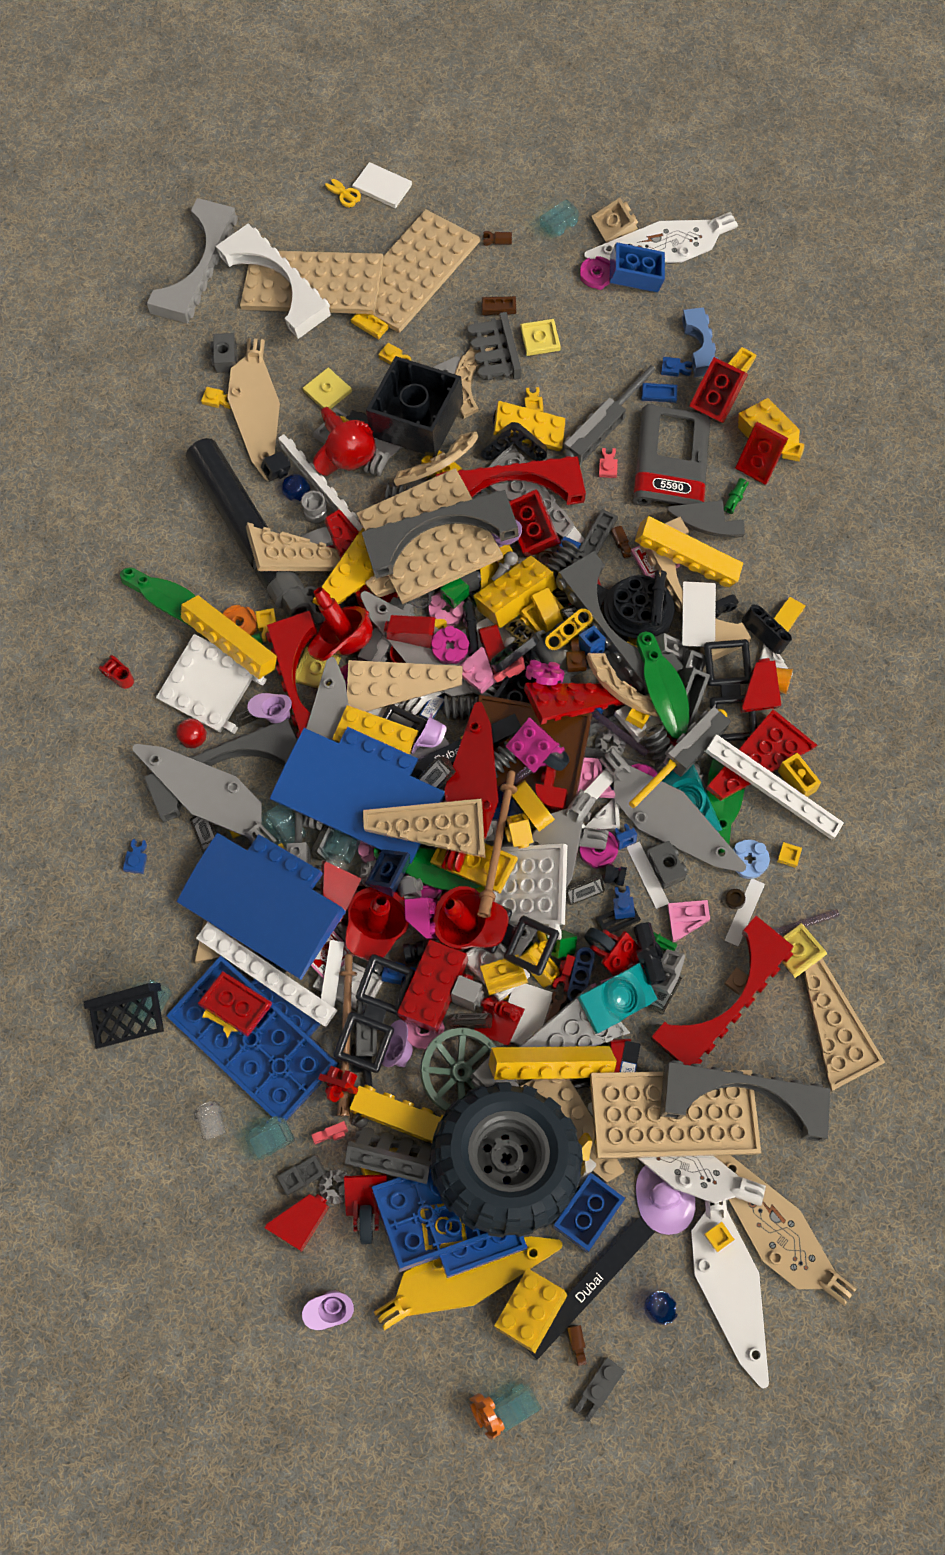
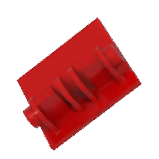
M493 996L483 998L481 1001V1006L484 1008L482 1013L489 1014L485 1019L478 1020L474 1030L484 1034L489 1039L508 1046L525 1009L503 1000L499 1002Z

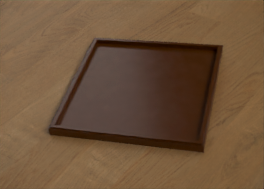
M479 695L478 702H482L491 724L515 714L522 727L528 718H531L555 742L559 743L561 748L564 747V751L569 757V763L563 770H556L553 787L567 789L568 795L565 809H567L578 793L592 713L574 717L562 716L561 720L554 721L550 719L547 720L546 724L541 725L531 703ZM503 742L493 746L496 753H499L497 746L505 748ZM515 757L516 764L509 761L511 768L503 766L504 773L497 771V791L500 790L502 784H506L507 774L512 770L515 772L513 786L516 787L525 780L537 795L535 786L536 784L544 785V783H541L542 772L546 771L547 766H541L533 773L522 761ZM547 808V810L550 812V814L559 811V810H553V809Z

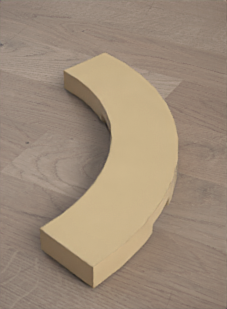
M472 347L462 356L455 371V374L461 376L463 405L459 412L463 419L479 411L471 392V382L474 372L479 365L475 362V354L479 353L480 350H474ZM496 347L486 348L485 351L496 350Z
M477 432L461 434L446 454L442 452L430 459V463L419 464L398 471L394 479L395 485L398 486L416 481L450 465L474 445L478 439Z
M605 653L587 654L586 659L593 674L610 694L637 711L658 717L649 695L644 696L636 692L637 689L625 681L622 682L616 676V672L610 665Z

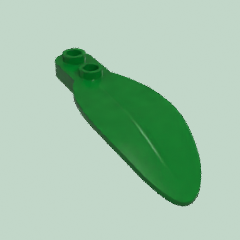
M125 568L120 572V579L124 585L141 593L156 608L184 622L181 619V606L183 603L196 597L191 591L174 582L149 577L135 568Z
M642 632L636 640V646L644 663V680L649 697L666 731L672 738L678 739L683 733H686L689 723V703L685 687L675 668L662 655L655 636L650 632Z
M714 758L710 765L707 786L725 766ZM745 788L722 801L706 790L719 822L721 821L725 824V827H722L723 830L718 833L728 844L730 842L731 825L740 811ZM719 849V854L725 852L724 849Z
M374 848L373 855L377 860L381 850ZM419 848L412 864H409L405 872L408 876H412L415 879L420 878L423 884L440 890L449 891L458 886L474 889L481 887V885L432 865L430 861L436 851L433 849Z

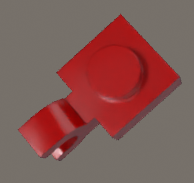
M567 955L566 960L562 959L559 968L562 976L554 980L553 989L557 988L558 983H563L565 986L564 992H568L569 979L575 961L574 956Z

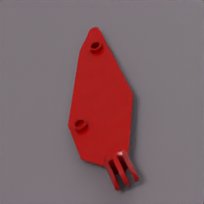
M476 702L445 786V801L481 799L485 839L498 804V791L491 723L482 702ZM447 850L441 868L460 873L466 854Z

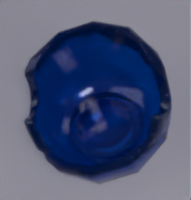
M292 474L286 477L281 486L283 495L291 501L293 499L301 501L304 494L311 491L310 484L300 474Z
M662 1290L651 1292L646 1298L644 1310L651 1322L658 1325L670 1324L678 1316L676 1313L677 1303L669 1293Z

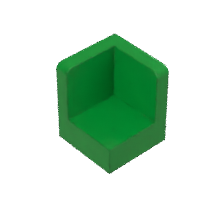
M460 578L444 585L440 589L441 598L453 609L469 596V586Z
M561 930V940L556 941L551 953L556 958L574 955L576 951L578 936Z

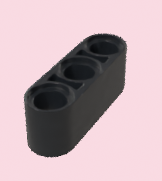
M751 605L742 618L743 625L775 654H782L792 640L789 632L759 605Z

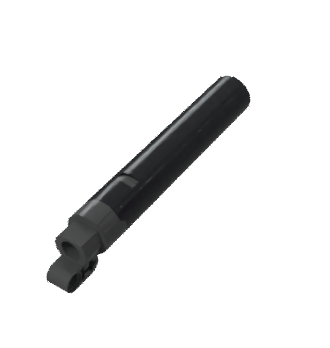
M204 438L194 442L188 448L186 458L274 605L278 608H283L288 618L310 611L314 623L322 624L325 617L322 613H318L320 611L319 606L313 603L316 587L308 586L305 588L295 571H258L246 525L247 522L252 523L254 527L263 529V527L268 528L216 441L212 438Z

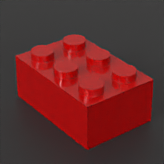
M713 357L689 406L724 423L748 374Z
M537 489L509 501L515 520L520 522L522 526V533L518 541L527 558L561 543L542 496Z

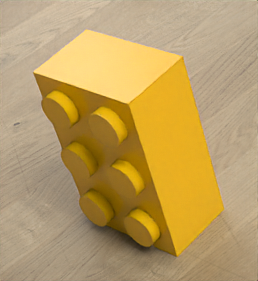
M769 398L739 413L738 428L747 438H749L754 424L758 421L789 438L782 453L799 444L800 429Z
M527 1268L494 1326L505 1336L535 1353L564 1303L567 1294L564 1289Z

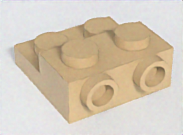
M618 198L591 216L606 243L638 229L636 226L638 221L635 215L629 214L631 209L627 202H622L621 198Z

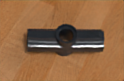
M651 923L637 924L633 927L638 944L636 951L638 960L644 966L648 984H661L667 980L661 961L663 958L662 949L655 940Z

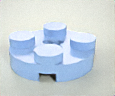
M743 840L736 843L733 848L735 853L746 864L745 871H735L739 876L746 879H755L768 868L770 857L763 843L755 840ZM751 855L755 860L752 861V864H749L748 860H745L744 857Z

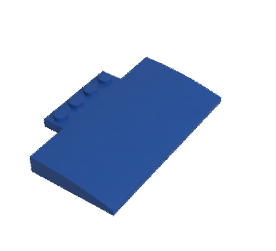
M347 727L339 743L304 728L284 766L270 800L381 851L384 849L408 852L410 854V864H412L421 844L366 832L364 830L363 810L442 803L445 791L411 776L418 758L350 727Z
M217 833L193 870L177 900L185 908L302 980L346 913L341 906L313 890L323 875L320 870L261 835L256 837L247 851Z
M220 956L166 1015L280 1125H283L323 1083V1081L318 1080L320 1074L327 1075L330 1066L337 1067L339 1065L330 1054L310 1037L321 1025L319 1022L258 980L254 979L251 982L223 956ZM222 971L272 1002V1006L248 1037L239 1031H232L227 1038L223 1030L224 1026L208 1018H202L205 1009L200 1007L198 1002Z
M525 1145L520 1146L523 1152L528 1151ZM489 1147L483 1148L485 1152H490ZM502 1158L501 1162L502 1164L506 1162V1165H508L509 1160ZM431 1169L427 1184L399 1177L372 1187L379 1214L399 1272L440 1258L447 1278L527 1249L523 1236L505 1235L503 1238L489 1236L485 1231L477 1228L473 1230L466 1225L467 1240L463 1241L462 1223L459 1217L453 1211L449 1212L445 1205L441 1207L436 1205L443 1204L437 1187L434 1186ZM484 1169V1172L489 1174L492 1172V1169ZM521 1169V1171L526 1174L529 1172V1169ZM505 1176L503 1178V1183L507 1185L510 1184V1182ZM422 1209H429L425 1210V1219H423L420 1211ZM440 1217L449 1218L448 1220L441 1219L437 1223L439 1231L445 1232L446 1234H440L435 1229V1223L437 1219ZM422 1223L426 1224L425 1228L428 1233L429 1245H432L431 1250H425ZM449 1223H452V1229H451V1231H449V1228H450V1224H449ZM462 1241L445 1248L439 1247L442 1243Z

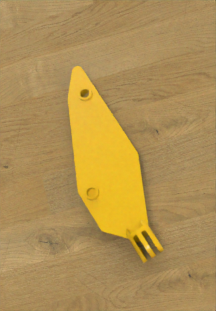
M533 1236L524 1237L527 1245L526 1250L450 1278L446 1277L440 1258L418 1265L404 1272L396 1297L375 1310L374 1314L375 1316L382 1314L378 1321L380 1324L386 1322L382 1326L385 1331L406 1316L474 1306L524 1274L527 1268H533L562 1249V1241ZM535 1251L537 1256L531 1257L529 1253Z

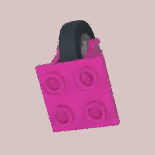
M528 718L506 745L533 773L541 766H549L560 771L569 763V757L564 751V747L561 748L560 744L555 742L531 718Z

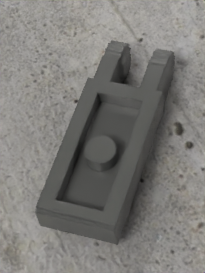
M357 1000L356 1013L363 1015V1002ZM355 1021V1056L375 1057L377 1055V1029Z
M607 1357L582 1393L583 1396L573 1411L576 1413L580 1412L586 1400H590L594 1405L585 1417V1420L589 1423L625 1370Z

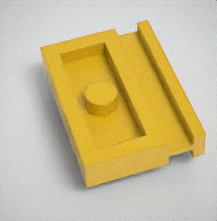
M505 959L480 966L489 995L528 983L524 969Z

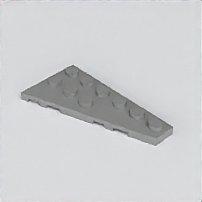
M513 444L502 452L489 467L526 462ZM515 480L499 482L487 487L493 492L505 490L509 501L537 489L542 496L558 537L563 540L564 536H567L574 528V523L565 511L558 506L555 498L541 485Z
M591 986L587 987V988H586L582 993H580L579 995H581V994L587 992L588 990L592 989V987H591ZM576 997L519 1047L597 1046L630 1032L622 1022H619L595 1034Z

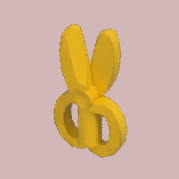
M336 179L331 180L333 185L325 183V187L329 191L340 195V203L345 207H354L361 200V194L357 189H345L343 184ZM346 198L351 203L345 202L343 199Z

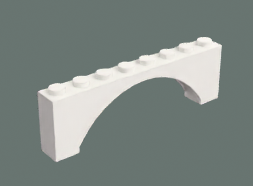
M246 224L216 246L220 258L229 267L236 264L261 265L277 271L287 279L293 293L291 308L288 316L285 317L288 329L298 339L331 316L328 301L325 298L322 299L315 288L312 289L305 278L302 279L296 268L290 267L285 257L282 258L275 247L272 248L269 241L265 237L262 238L256 228Z

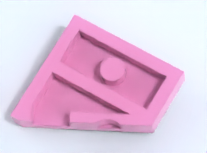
M483 647L460 665L463 666L462 678L481 694L495 683Z
M584 758L578 792L580 789L585 791L603 772L598 758ZM609 786L599 798H614L615 792Z
M708 900L668 903L667 905L672 942L678 941L710 921Z

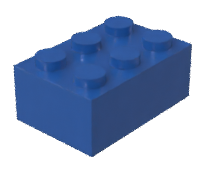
M616 242L610 254L609 283L659 292L665 280V252Z
M590 1173L553 1228L588 1254L625 1200V1197Z

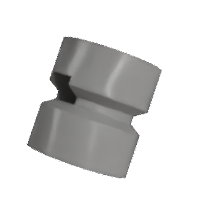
M318 491L305 493L301 502L306 520L310 523L322 522L327 516L324 496Z

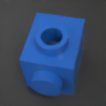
M592 626L579 634V648L581 651H585L586 656L588 653H603L606 638L595 626Z

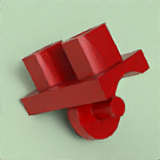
M330 1066L327 1075L320 1074L318 1080L326 1082L329 1088L325 1089L327 1099L331 1102H337L344 1096L342 1091L357 1094L359 1089L354 1087L358 1077L356 1074L345 1070L340 1080L343 1071L337 1067Z

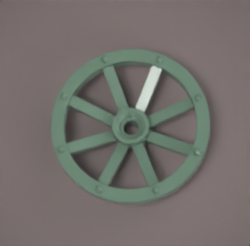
M468 1028L451 1029L435 1037L425 1049L420 1064L422 1086L429 1099L438 1108L446 1112L451 1104L444 1101L442 1096L455 1082L457 1083L458 1099L465 1096L464 1082L471 1089L476 1088L469 1077L475 1071L472 1070L471 1066L487 1051L491 1053V1047H496L495 1044L484 1034ZM459 1036L456 1063L441 1042L448 1038ZM466 1037H469L481 1043L483 1047L467 1062H464ZM435 1049L439 1051L451 1069L429 1067L430 1059ZM458 1070L463 1071L462 1076L458 1075ZM429 1074L450 1075L451 1078L436 1093L431 1084Z

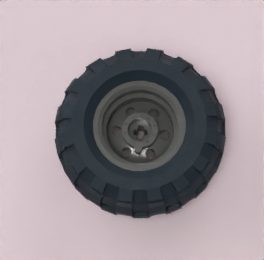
M495 1082L493 1086L489 1087L479 1086L468 1091L461 1099L455 1100L446 1110L441 1121L438 1122L430 1152L433 1183L440 1193L441 1201L449 1212L453 1211L461 1219V1223L473 1230L477 1228L487 1232L489 1236L501 1238L505 1235L520 1237L532 1234L535 1230L547 1227L555 1221L568 1206L578 1188L583 1161L582 1145L577 1139L578 1131L571 1118H567L563 1114L561 1106L551 1097L545 1098L537 1092L538 1089L527 1085L523 1087L512 1086L510 1082ZM507 1135L509 1140H502L501 1137ZM488 1145L490 1152H485L483 1147ZM525 1145L528 1151L523 1152L520 1146ZM502 1158H504V1160H509L508 1165H506V1162L502 1164ZM528 1168L529 1172L526 1174L521 1171V1169ZM484 1169H492V1172L487 1174L484 1172ZM505 1176L509 1180L510 1184L506 1185L503 1183V1178Z

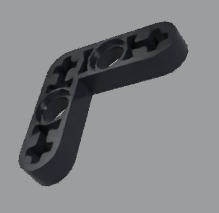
M517 422L509 423L486 441L481 448V456L486 460L495 459L513 444H516L536 461H543L547 457L546 445ZM504 439L507 442L504 444H500L497 442V440ZM525 439L531 440V443L524 444L522 441Z
M520 619L511 620L505 627L509 635L515 637L516 640L491 659L490 664L495 672L505 670L539 642L536 633Z

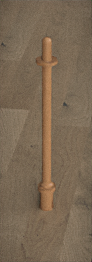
M512 770L507 774L506 784L500 786V790L504 792L485 890L480 892L479 895L481 900L477 914L484 918L490 917L492 902L495 901L496 895L493 892L511 794L517 792V787L513 786L515 772Z
M351 953L345 955L344 971L339 972V975L344 977L342 1030L348 1014L351 1012L352 977L357 976V972L352 971L353 956ZM350 1035L343 1051L344 1053H347L349 1055ZM342 1060L341 1070L343 1071V1073L341 1075L340 1080L342 1079L345 1070L349 1071V1063L344 1062ZM342 1091L344 1096L338 1100L337 1116H350V1098L352 1094Z

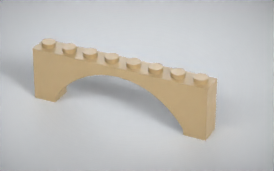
M681 517L665 523L686 535L689 533ZM639 544L641 550L645 551L648 555L650 566H654L656 571H660V577L661 570L667 572L665 587L671 594L674 607L677 612L681 613L683 620V590L677 578L676 563ZM715 618V641L746 639L750 642L751 637L743 623L734 624ZM700 646V652L705 655L704 647ZM742 647L712 649L713 661Z

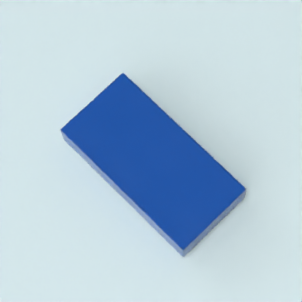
M643 383L641 401L676 403L677 385Z

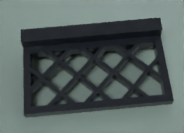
M147 983L83 1001L84 1008L90 1011L95 1048L100 1049L164 1032L158 992L162 991L161 984ZM151 997L152 999V1007L150 1008V1010L146 1006H144L147 998ZM132 1002L138 1006L134 1014L128 1010ZM116 1006L122 1010L118 1018L112 1015ZM141 1010L147 1013L144 1022L138 1018ZM98 1011L105 1014L102 1023L98 1020ZM125 1014L131 1018L128 1026L122 1023ZM109 1018L115 1022L112 1030L106 1027ZM151 1018L155 1019L157 1029H151L148 1026ZM135 1022L141 1026L137 1034L131 1030ZM119 1026L125 1030L121 1038L115 1034ZM103 1031L109 1035L104 1043L101 1040Z

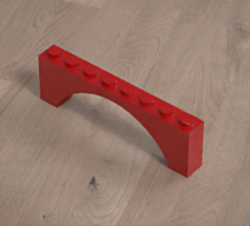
M578 456L458 471L471 497H474L478 492L490 485L515 480L541 485L559 495L566 501V505L584 503L586 497ZM442 472V473H440V474H436V477L439 476V475H441V474H444V473H446V472Z
M310 611L268 624L269 632H266L269 643L272 642L274 647L271 649V652L277 656L276 659L279 664L276 665L278 674L279 676L282 675L284 679L281 682L284 692H288V696L292 701L290 709H293L294 715H291L294 725H298L299 731L296 732L298 738L302 730L307 728L311 715L302 705L296 688V670L301 654L310 639L318 634Z
M755 916L742 932L748 945L749 974L745 989L736 1003L720 1016L703 1023L680 1026L669 1025L664 1022L651 1037L652 1041L673 1059L682 1061L683 1065L701 1064L703 1061L700 1058L703 1054L707 1053L709 1055L715 1048L714 1041L718 1037L722 1039L729 1031L726 1027L731 1022L735 1024L742 1016L740 1013L742 1008L745 1006L748 1009L755 1000L753 998L754 994L757 991L761 993L768 985L765 981L770 976L774 978L781 970L778 966L782 961L787 963L793 956L791 951L794 946L758 916Z

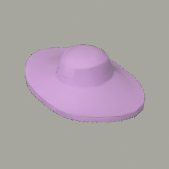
M645 1165L641 1169L636 1181L637 1202L643 1220L652 1230L660 1234L672 1235L682 1232L693 1220L695 1196L672 1188Z

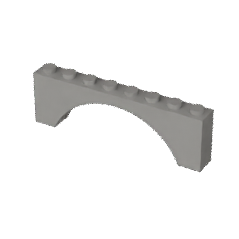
M200 198L196 199L191 210L194 222L202 229L206 236L205 252L200 263L191 274L180 282L166 288L153 290L147 302L150 314L188 324L190 318H193L195 307L201 301V294L207 288V281L213 275V268L219 263L220 257L216 246L231 236L233 225L235 226L238 220L234 207Z

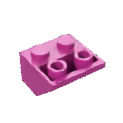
M432 898L405 899V919L426 939H439L435 934V922H433L438 900Z

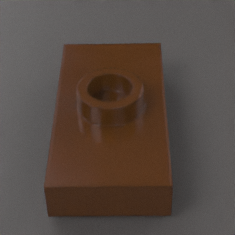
M516 296L482 297V315H500L503 312L516 314Z

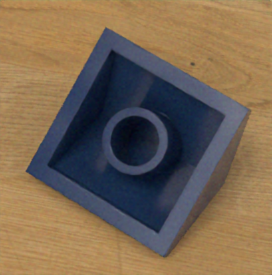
M382 849L365 884L393 897L410 864V854L408 852Z

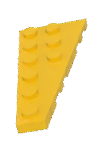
M363 528L322 586L330 594L331 598H335L338 604L342 603L352 593L360 590L365 585V582L374 576L362 532H364ZM314 597L313 603H315L316 605L320 606V605L317 603L316 598Z

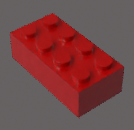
M429 940L398 1010L399 1018L438 1033L451 1003V993L459 975H463L469 961L467 954Z

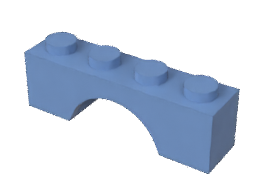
M704 307L683 310L682 323L685 334L695 337L702 346L693 353L692 357L694 377H701L705 375L716 352L715 343H712L711 340L712 329L708 327L709 316L705 314Z

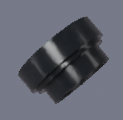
M634 575L623 579L613 585L604 601L603 617L609 627L621 639L636 645V640L640 633L650 632L656 637L663 633L667 634L672 625L674 601L668 590L664 594L662 625L657 627L655 622V627L649 624L653 593L650 591L652 586H654V578Z

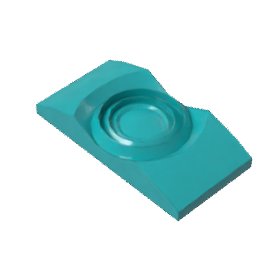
M694 764L682 777L672 770L662 780V782L683 791L717 832L723 830Z
M640 963L633 965L577 997L595 1034L612 1027L658 999L652 986L648 984L646 974Z

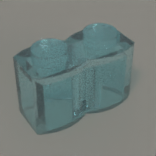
M281 804L267 811V818L265 819L270 829H275L277 832L275 837L279 844L284 843L287 848V844L294 843L295 840L294 812L292 809ZM302 826V838H304L307 835L306 831Z
M274 1116L266 1121L267 1124L264 1127L258 1126L249 1131L250 1135L245 1137V1140L255 1161H261L295 1141L285 1118Z
M521 1383L511 1390L513 1394L505 1399L504 1395L493 1401L495 1404L494 1412L502 1420L505 1427L503 1433L542 1409L529 1385L524 1387Z

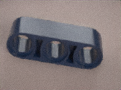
M588 947L580 948L577 952L567 993L568 1004L573 1000L570 996L572 993L580 994L588 987L594 962V952ZM588 955L590 961L583 962L580 960V956ZM581 973L585 975L586 979L578 981L575 976Z

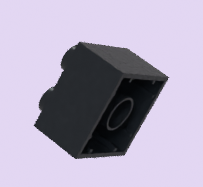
M395 356L366 409L368 425L373 430V437L431 457H436L463 405L461 376Z

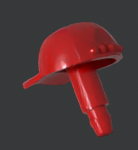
M329 407L322 408L321 415L325 422V427L330 434L326 443L313 458L314 468L320 474L328 476L339 468L352 471L370 462L374 456L376 446L372 435L373 430H371L368 424L359 420L343 422L341 417L337 416Z
M319 587L315 589L314 595L325 620L321 624L318 634L308 647L311 657L318 661H325L333 654L348 656L365 647L371 640L373 632L372 623L368 616L369 611L359 606L340 608L335 598H331L324 588Z
M458 886L442 895L436 903L435 916L433 917L435 934L443 945L456 950H464L471 947L485 948L497 946L502 942L507 930L509 920L507 911L500 904L493 901L490 917H480L477 914L481 900L479 898L480 893L471 887Z
M372 887L365 888L356 893L347 911L346 948L351 954L369 961L372 954L384 958L396 940L403 936L409 927V922L405 919L404 897H401L398 892H395L394 896L391 897Z

